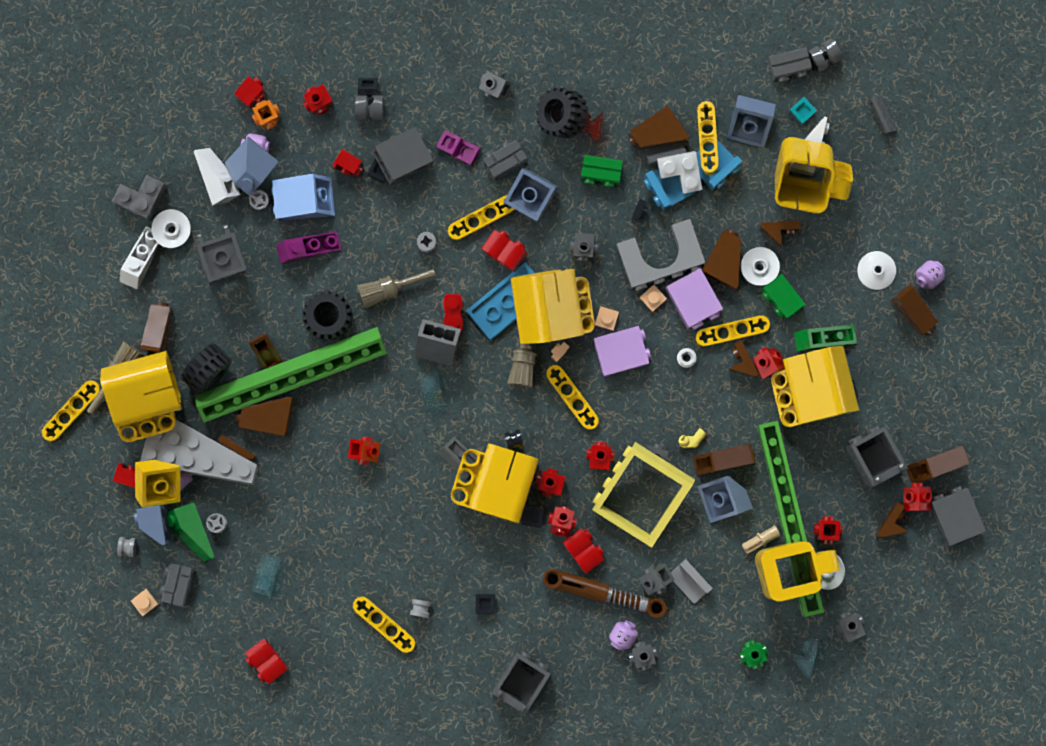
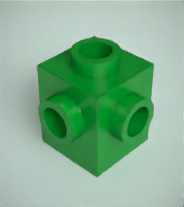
M755 640L743 643L744 647L740 648L741 653H739L742 664H746L747 667H752L753 669L764 666L763 662L767 661L766 656L769 655L765 644L761 645V642H755ZM753 651L758 652L756 659L751 657Z

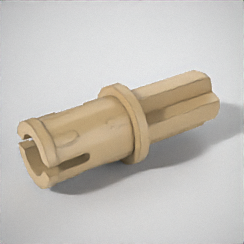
M774 525L761 534L757 533V536L743 543L742 548L749 554L761 546L765 547L773 539L780 537V533Z

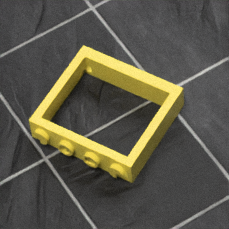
M635 442L632 447L628 446L624 451L623 456L625 459L623 462L618 461L612 470L615 472L612 479L610 477L606 479L602 486L605 490L602 494L598 492L594 498L593 503L595 505L592 510L652 548L693 486L695 479ZM634 455L682 485L651 534H648L603 505Z

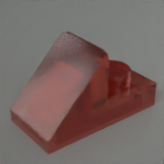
M587 112L588 119L585 120L586 125L583 128L597 144L600 141L603 112L592 121H590L591 116Z

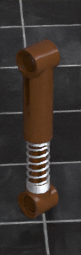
M556 569L547 570L543 575L544 584L554 590L604 604L606 601L608 603L612 601L613 604L618 603V605L622 604L624 607H633L634 610L637 608L639 611L645 612V614L654 618L662 617L667 610L666 603L659 598L637 597L636 594H627L626 591L623 593L621 590H613L609 584ZM555 573L558 576L556 584L548 583L547 576L549 574ZM562 580L580 584L581 588L562 584ZM655 602L660 603L662 607L661 611L657 614L651 610V606Z

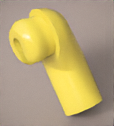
M699 428L694 436L682 435L678 442L685 449L696 448L707 433Z

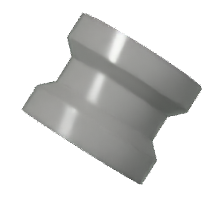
M260 189L255 190L249 197L250 205L257 210L264 209L269 202L267 193Z
M430 232L421 233L417 238L418 248L425 253L432 252L436 247L435 236Z
M217 513L210 515L206 521L208 530L213 533L223 532L227 528L226 517Z
M120 537L117 555H128L134 558L137 545L136 538L128 540L125 537Z
M412 599L413 609L410 611V615L429 618L428 608L431 606V602Z

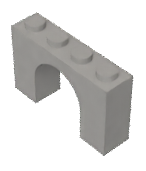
M690 219L673 224L670 227L678 248V256L676 261L667 268L657 269L646 264L635 238L616 244L631 289L635 288L636 291L647 288L646 284L654 282V285L665 282L667 277L672 276L674 279L683 276L684 271L691 270L692 273L700 268L702 269L701 266L705 264V260Z

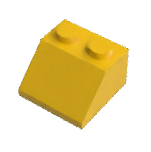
M158 460L135 462V498L142 508L180 502L181 467L179 465Z

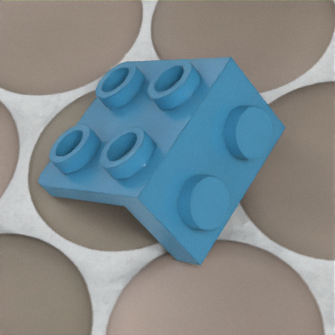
M718 139L719 170L716 174L706 175L702 171L700 150L696 152L700 178L711 190L716 187L718 189L727 182L725 178L730 174L734 176L741 169L740 165L742 163V160L738 156L734 158ZM707 143L703 149L706 152H710L714 149V145ZM707 157V167L708 169H712V166L714 165L712 164L711 157Z
M658 169L654 172L651 170L644 176L645 186L648 190H652L656 205L658 207L661 206L663 211L695 193V191L682 193L679 175L661 179Z

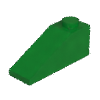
M854 324L794 332L797 352L857 344Z
M194 502L166 513L168 525L172 527L173 532L203 562L215 557Z

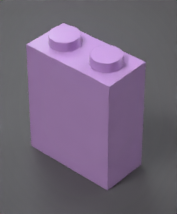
M701 268L665 288L687 329L691 327L693 330L704 325L702 321L707 318L711 321L719 317V312L723 310Z
M639 326L593 339L603 377L649 364L651 354L649 348L645 349L643 341H646L644 330L639 329Z

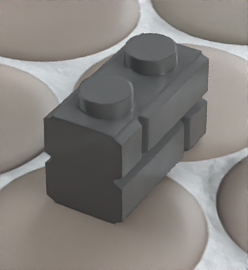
M806 47L772 55L767 59L772 80H778V83L787 82L790 80L789 77L797 76V79L804 78L812 70Z
M509 139L501 144V149L497 151L492 149L485 154L483 162L494 181L528 162V158L517 140L512 142Z
M170 563V567L166 566L164 577L167 578L165 586H161L159 597H162L161 602L186 607L195 568Z

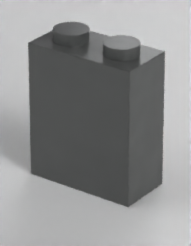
M416 127L376 145L372 150L389 185L429 167L434 161L431 150L425 146L424 137L420 131H417Z
M423 319L417 337L415 357L453 366L461 329Z
M959 486L951 489V494L944 496L941 493L932 497V512L946 546L954 545L986 532L968 488L962 489Z

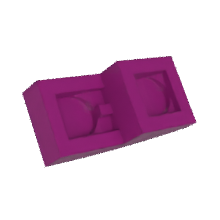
M444 130L436 145V148L470 166H473L481 151L480 147Z

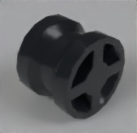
M519 429L515 430L514 433H504L509 450L513 451L517 447L520 449L524 448Z

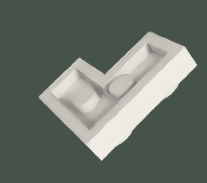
M695 151L657 158L661 179L679 175L683 194L702 190Z

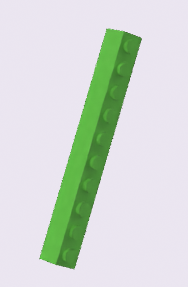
M378 327L195 395L196 406L203 422H207L387 354Z
M774 421L758 425L756 427L784 543L807 542L779 423ZM805 553L789 556L788 560L794 585L798 586L812 582L810 567ZM819 592L798 597L803 617L824 613Z

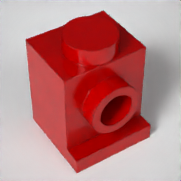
M343 149L332 164L335 170L340 167L339 171L348 177L350 175L359 177L364 169L362 167L363 162Z
M118 463L113 481L135 488V467L127 465V468H124L125 464Z

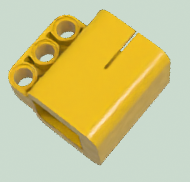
M788 137L782 142L775 170V200L778 205L796 209L798 199V210L821 213L826 210L829 198L847 200L849 198L853 183L852 166L844 162L834 161L832 147L825 143L795 137ZM808 155L809 165L825 168L823 180L817 181L789 175L791 163L807 164Z
M565 269L564 271L552 270L510 278L520 344L545 343L577 337L594 329L595 322L589 283L584 277H575L574 269Z
M843 346L828 347L783 359L785 370L778 371L772 375L771 383L780 419L786 427L798 426L859 411ZM782 375L785 377L784 385L781 383L780 380ZM786 394H788L790 397L789 403H787L785 400ZM791 413L795 416L794 422L790 420Z
M167 351L101 369V386L115 428L117 427L120 438L125 442H132L165 433L175 427L174 411L181 410V404H179L181 403V395L174 372H169L173 371ZM164 417H169L171 421L169 423H164L162 419ZM148 422L151 423L153 426L150 428H144L142 425ZM125 428H131L133 429V432L128 434L125 433L123 430Z
M489 443L485 453L469 449L463 454L452 488L451 499L457 505L519 524L539 459L516 452L508 480H506L514 451ZM469 453H474L477 456V461L473 464H469L466 461V456ZM463 472L471 474V480L467 483L460 480V475ZM458 490H462L465 493V499L461 502L456 501L454 498V494Z
M803 541L762 549L755 556L764 596L774 601H785L819 592L822 588L821 575L840 570L836 550L815 553L811 543ZM805 553L810 567L812 582L782 589L776 559Z

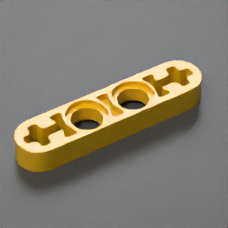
M705 101L699 104L697 110L701 167L706 175H714L719 170L716 113L714 105L711 102ZM706 107L710 110L708 112L709 120H705V114L702 112ZM705 125H711L713 130L711 133L706 134L702 131V128ZM707 143L714 145V149L710 152H706L703 149ZM707 157H711L712 164L714 165L712 166V169H708L707 167Z
M507 195L452 223L448 228L449 237L453 240H461L512 213L515 209L505 207L501 209L503 213L499 214V209L495 205L498 203L499 207L504 205ZM489 208H493L496 211V216L492 219L485 216V212ZM472 217H476L479 220V225L475 228L468 225V221ZM465 221L466 228L469 231L465 232V229L460 231V236L452 235L453 227L456 226L459 229L463 227L461 223Z
M756 316L699 330L695 340L698 345L706 347L758 335L769 329L770 322L765 316ZM759 319L766 323L763 330L760 327L753 328L754 332L751 333V326L748 321H752V325L757 324ZM738 324H745L747 326L745 334L737 332ZM720 328L728 330L729 335L727 338L722 339L718 336ZM711 330H714V336L717 341H713V337L707 339V343L699 340L703 332H705V335H711Z
M553 365L549 367L546 373L549 382L581 425L588 430L594 429L598 425L599 420L593 409L560 366ZM552 369L560 371L559 377L561 380L563 377L566 378V381L562 382L558 387L555 383L559 381L555 377H550ZM568 384L572 387L570 395H564L561 392L563 385ZM575 400L583 402L584 408L582 410L576 411L573 408ZM588 408L590 412L586 414L590 418H595L593 421L594 425H586L584 415L580 418L578 414L583 413Z
M91 380L85 382L42 429L44 439L48 441L59 439L89 407L101 390L97 382ZM89 385H95L96 387L94 388V390L96 392L94 394L89 393L87 395V397L90 398V400L87 402L86 398L81 396L80 393L83 392V394H86L89 391L87 387ZM77 398L83 400L84 404L81 409L73 407V402ZM62 413L70 415V420L66 424L60 421ZM54 421H56L58 425L63 427L62 430L60 428H57L54 431V433L56 434L54 437L47 436L49 434V432L47 431L48 428L54 429V427L56 426L55 424H53Z
M366 597L355 599L353 602L355 612L400 651L408 653L414 649L415 639ZM365 600L367 602L365 606L368 609L371 606L375 608L369 613L368 617L364 615L367 613L364 609H357L359 606L357 604L358 601L363 602ZM378 612L382 615L381 623L375 624L372 622L371 616L373 613ZM390 625H394L397 628V634L393 637L388 636L386 633V628ZM403 632L404 635L402 636V638L404 640H407L408 638L411 640V648L406 647L404 649L402 647L403 642L398 640V642L396 643L394 639H396L400 635V633Z

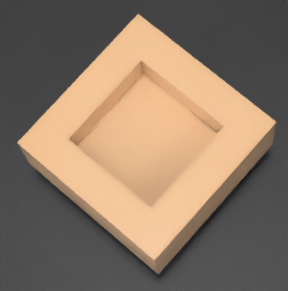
M655 285L640 297L652 312L667 299Z
M600 306L595 326L613 331L619 312Z
M565 342L561 345L558 343L551 350L553 353L551 358L557 363L570 346Z
M145 589L131 600L142 616L159 604L148 589Z

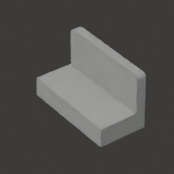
M686 559L671 572L675 579L673 582L693 603H696L702 596L713 589Z

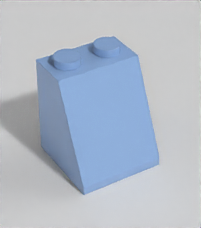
M308 174L272 180L275 219L296 220L335 216L332 178Z

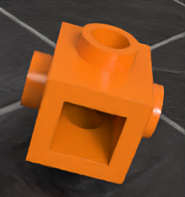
M270 100L261 101L255 105L256 107L252 108L255 113L252 117L256 125H261L263 130L266 128L269 130L278 125L277 122L280 121L278 116L281 115V112L276 104L272 105ZM265 114L271 115L270 117L264 119Z

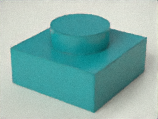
M805 97L789 110L801 125L817 112Z

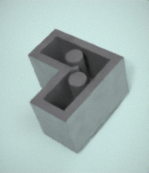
M146 175L138 192L120 184L112 202L150 221L167 186L163 182Z

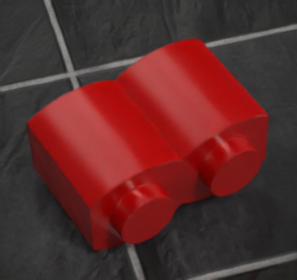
M494 230L481 249L491 258L512 272H515L528 254L524 250L526 247L517 240L515 243L509 240L510 236L504 231L500 230V232Z
M446 294L443 300L446 314L443 324L461 329V335L463 330V320L461 317L463 302L461 295Z
M580 528L562 541V543L586 574L604 561L602 556L605 553L599 545L595 547L590 541L593 537L587 529L583 531Z
M266 638L262 639L245 653L247 655L245 660L252 668L254 666L259 671L257 676L263 683L271 684L289 670Z

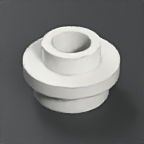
M689 348L682 349L677 355V361L680 366L689 368L695 364L696 354ZM689 355L690 361L685 362L683 356Z

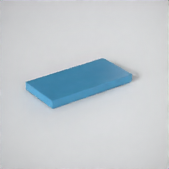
M526 262L466 310L467 314L490 341L517 320L510 278L534 274V271Z

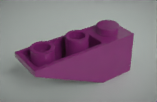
M337 231L288 239L276 245L280 264L296 262L341 250Z

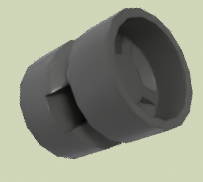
M832 38L822 42L821 47L815 46L808 50L810 62L818 73L829 68V64L834 65L843 60L841 50Z
M356 95V121H367L368 118H371L372 121H383V95H372L371 98H368L367 95Z

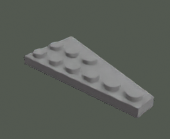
M164 417L162 421L164 423H169L171 419L169 417ZM176 419L175 427L171 431L146 438L140 462L158 460L176 464L181 467L180 472L253 486L258 466L255 463Z

